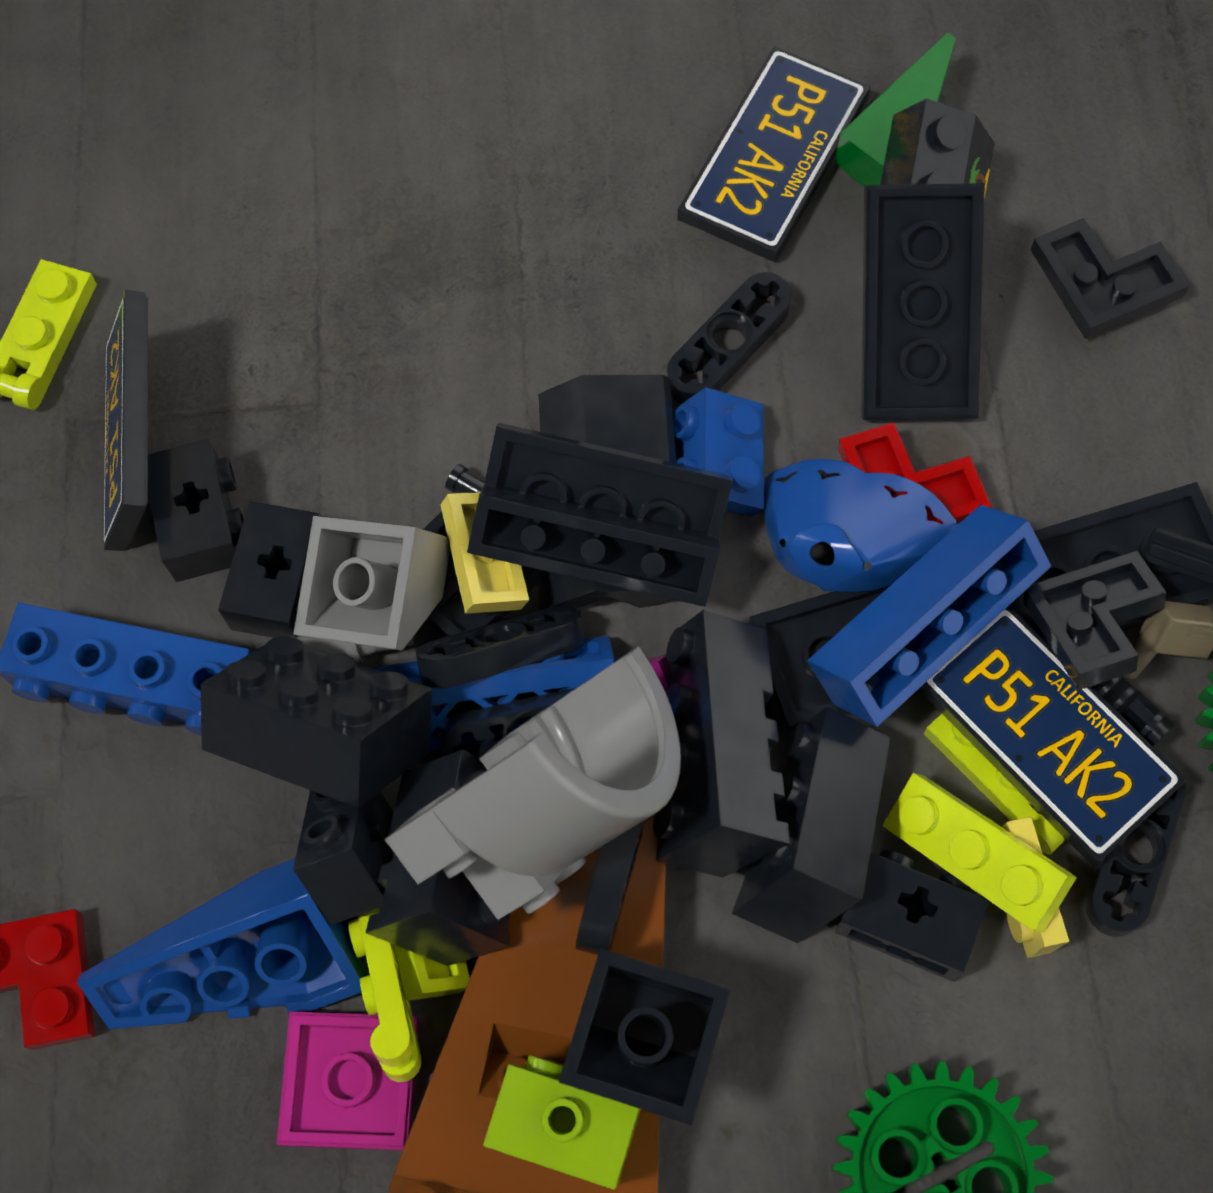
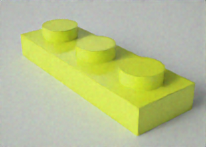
M912 774L882 825L1033 932L1044 933L1077 878L921 774Z

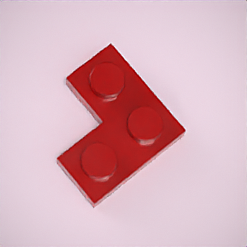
M894 422L839 439L837 449L843 462L857 467L864 473L894 474L920 484L943 503L956 520L957 525L979 505L992 508L970 456L915 472ZM884 486L893 498L907 494V492H896L892 488ZM925 506L927 520L942 524L941 520L933 516L931 509Z
M76 909L0 924V993L19 989L24 1047L27 1049L36 1050L95 1037L92 1004L77 984L79 975L88 970L83 914Z

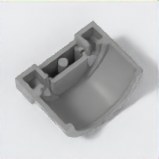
M636 647L507 734L479 758L487 769L485 772L456 791L454 788L450 789L417 811L385 840L417 884L441 869L448 878L463 871L498 920L520 906L523 907L527 914H530L546 904L560 891L556 884L571 876L586 863L587 860L584 858L586 855L661 810L668 803L677 786L680 774L681 753L675 718L666 693L640 647Z

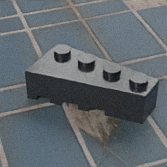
M702 610L681 627L676 628L667 645L666 657L668 662L671 663L669 688L666 696L678 730L681 764L678 783L672 797L661 810L655 813L653 832L658 838L656 861L723 878L790 844L788 823L776 820L774 802H779L785 794L782 773L771 771L769 753L779 739L777 721L767 718L765 715V705L773 695L767 630Z

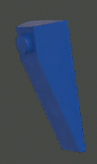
M294 858L258 872L79 975L77 984L108 1029L185 1023L191 1014L227 1011L228 1019L250 1017L251 1009L287 1006L288 1014L289 1012H310L361 993L359 979L365 977L366 973L362 958H357L348 928V920H351V918L333 925L329 923L293 871Z

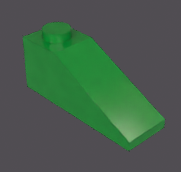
M947 32L840 133L835 165L863 187L864 185L881 184L893 115L926 98L939 102L956 41L954 36Z

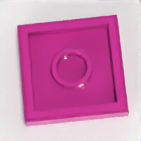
M289 1012L276 1145L284 1147L403 1151L412 1128L415 1077L406 1082H396L388 1078L383 1071L379 1060L370 1046L371 1035L375 1028L380 1025L378 1015ZM412 1016L418 1040L420 1019L417 1016Z

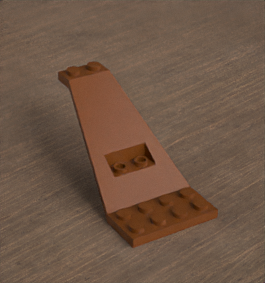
M654 814L646 820L611 952L663 968L666 863L656 861L658 838L653 832ZM601 847L584 857L587 860L586 863L575 873L556 884L560 891L546 904L530 914H527L522 906L511 912L510 919L508 920L510 947L478 957L387 1193H658L660 1116L644 1110L640 1111L620 1182L615 1190L483 1146L508 1064L517 1063L526 1066L529 1054L562 1065L565 1063L598 956L576 950L575 946Z

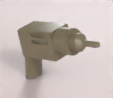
M1165 601L1164 609L1149 613L1139 631L1140 636L1132 644L1138 654L1137 671L1123 675V677L1136 679L1157 653L1207 659L1213 650V611L1209 606Z

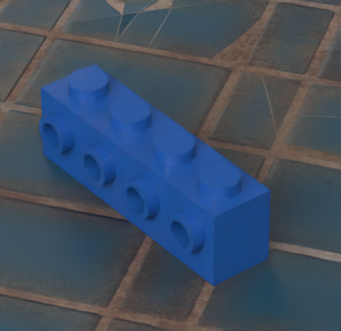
M979 505L809 658L807 662L833 704L878 727L1051 567V564L1029 521Z
M18 602L0 653V675L13 686L11 690L13 694L27 700L44 703L48 701L49 695L70 699L69 704L72 707L85 712L104 714L106 707L128 711V718L146 725L162 726L164 719L186 723V730L201 735V683L224 670L231 663L249 655L251 651L247 648Z

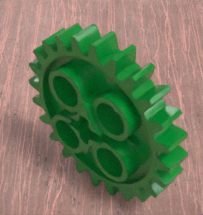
M939 1061L935 1064L931 1080H926L918 1063L910 1065L907 1072L908 1085L906 1086L892 1072L886 1074L883 1077V1083L887 1097L884 1098L876 1091L867 1088L861 1095L870 1110L868 1115L852 1109L845 1115L848 1122L858 1130L856 1136L838 1135L834 1142L843 1150L851 1153L849 1161H842L831 1166V1172L849 1177L850 1187L838 1193H892L930 1173L934 1169L933 1161L930 1157L933 1156L939 1164L946 1163L984 1142L992 1145V1153L951 1175L948 1178L950 1191L943 1184L929 1187L920 1193H972V1180L979 1170H988L995 1174L1001 1182L1002 1193H1034L1035 1186L1053 1182L1052 1175L1034 1170L1033 1163L1034 1160L1049 1153L1048 1146L1028 1145L1025 1138L1038 1125L1037 1120L1031 1119L1017 1123L1012 1117L1021 1099L1015 1096L1001 1104L995 1100L999 1082L995 1077L983 1084L980 1089L973 1087L974 1073L971 1066L963 1068L956 1081L950 1080L945 1061ZM944 1109L955 1110L966 1119L968 1136L961 1146L951 1145L939 1135L937 1118ZM886 1140H897L904 1144L910 1152L912 1158L911 1168L903 1178L890 1176L880 1165L878 1159L879 1149Z

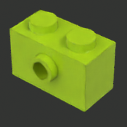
M530 1054L526 1066L517 1063L508 1064L483 1146L615 1190L620 1182L641 1109L560 1084L559 1079L564 1066L562 1064Z

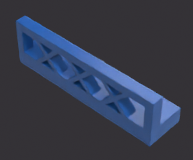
M610 636L586 638L584 645L575 651L449 688H432V705H441L437 710L431 707L429 751L443 749L444 729L450 720L446 715L457 702L473 700L483 708L512 702L519 693L534 692L540 696L554 692L551 689L561 688L559 690L561 691L576 688L614 663ZM417 661L372 667L382 672L390 671L403 674L409 681L421 684ZM501 696L497 702L490 698ZM531 718L520 719L514 725L513 730H515ZM503 724L495 725V737L498 736V741L503 739ZM437 726L443 729L440 731H434ZM473 732L462 734L460 745L480 744V741L474 738Z

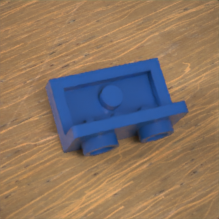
M705 387L678 406L673 415L676 463L731 475L733 483L726 511L751 517L764 509L763 404Z

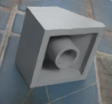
M313 516L293 635L402 651L443 598L451 550L448 537L417 527Z

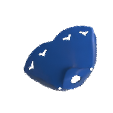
M831 459L804 460L779 469L765 478L763 510L767 535L776 559L787 572L801 580L817 585L823 591L862 592L890 586L957 526L956 520L943 503L920 484L894 474L864 473L847 462ZM822 470L826 474L837 473L840 475L821 479V474L817 471ZM797 472V474L789 478L788 481L785 483H783L782 481H776V479L778 478H786L789 475ZM884 486H888L896 492H907V494L893 498ZM925 506H928L933 516L943 523L928 521ZM781 539H785V547L780 545L779 541ZM825 542L833 548L835 560L831 565H821L812 558L811 549L816 543ZM866 562L871 563V568L869 570L864 569V564Z

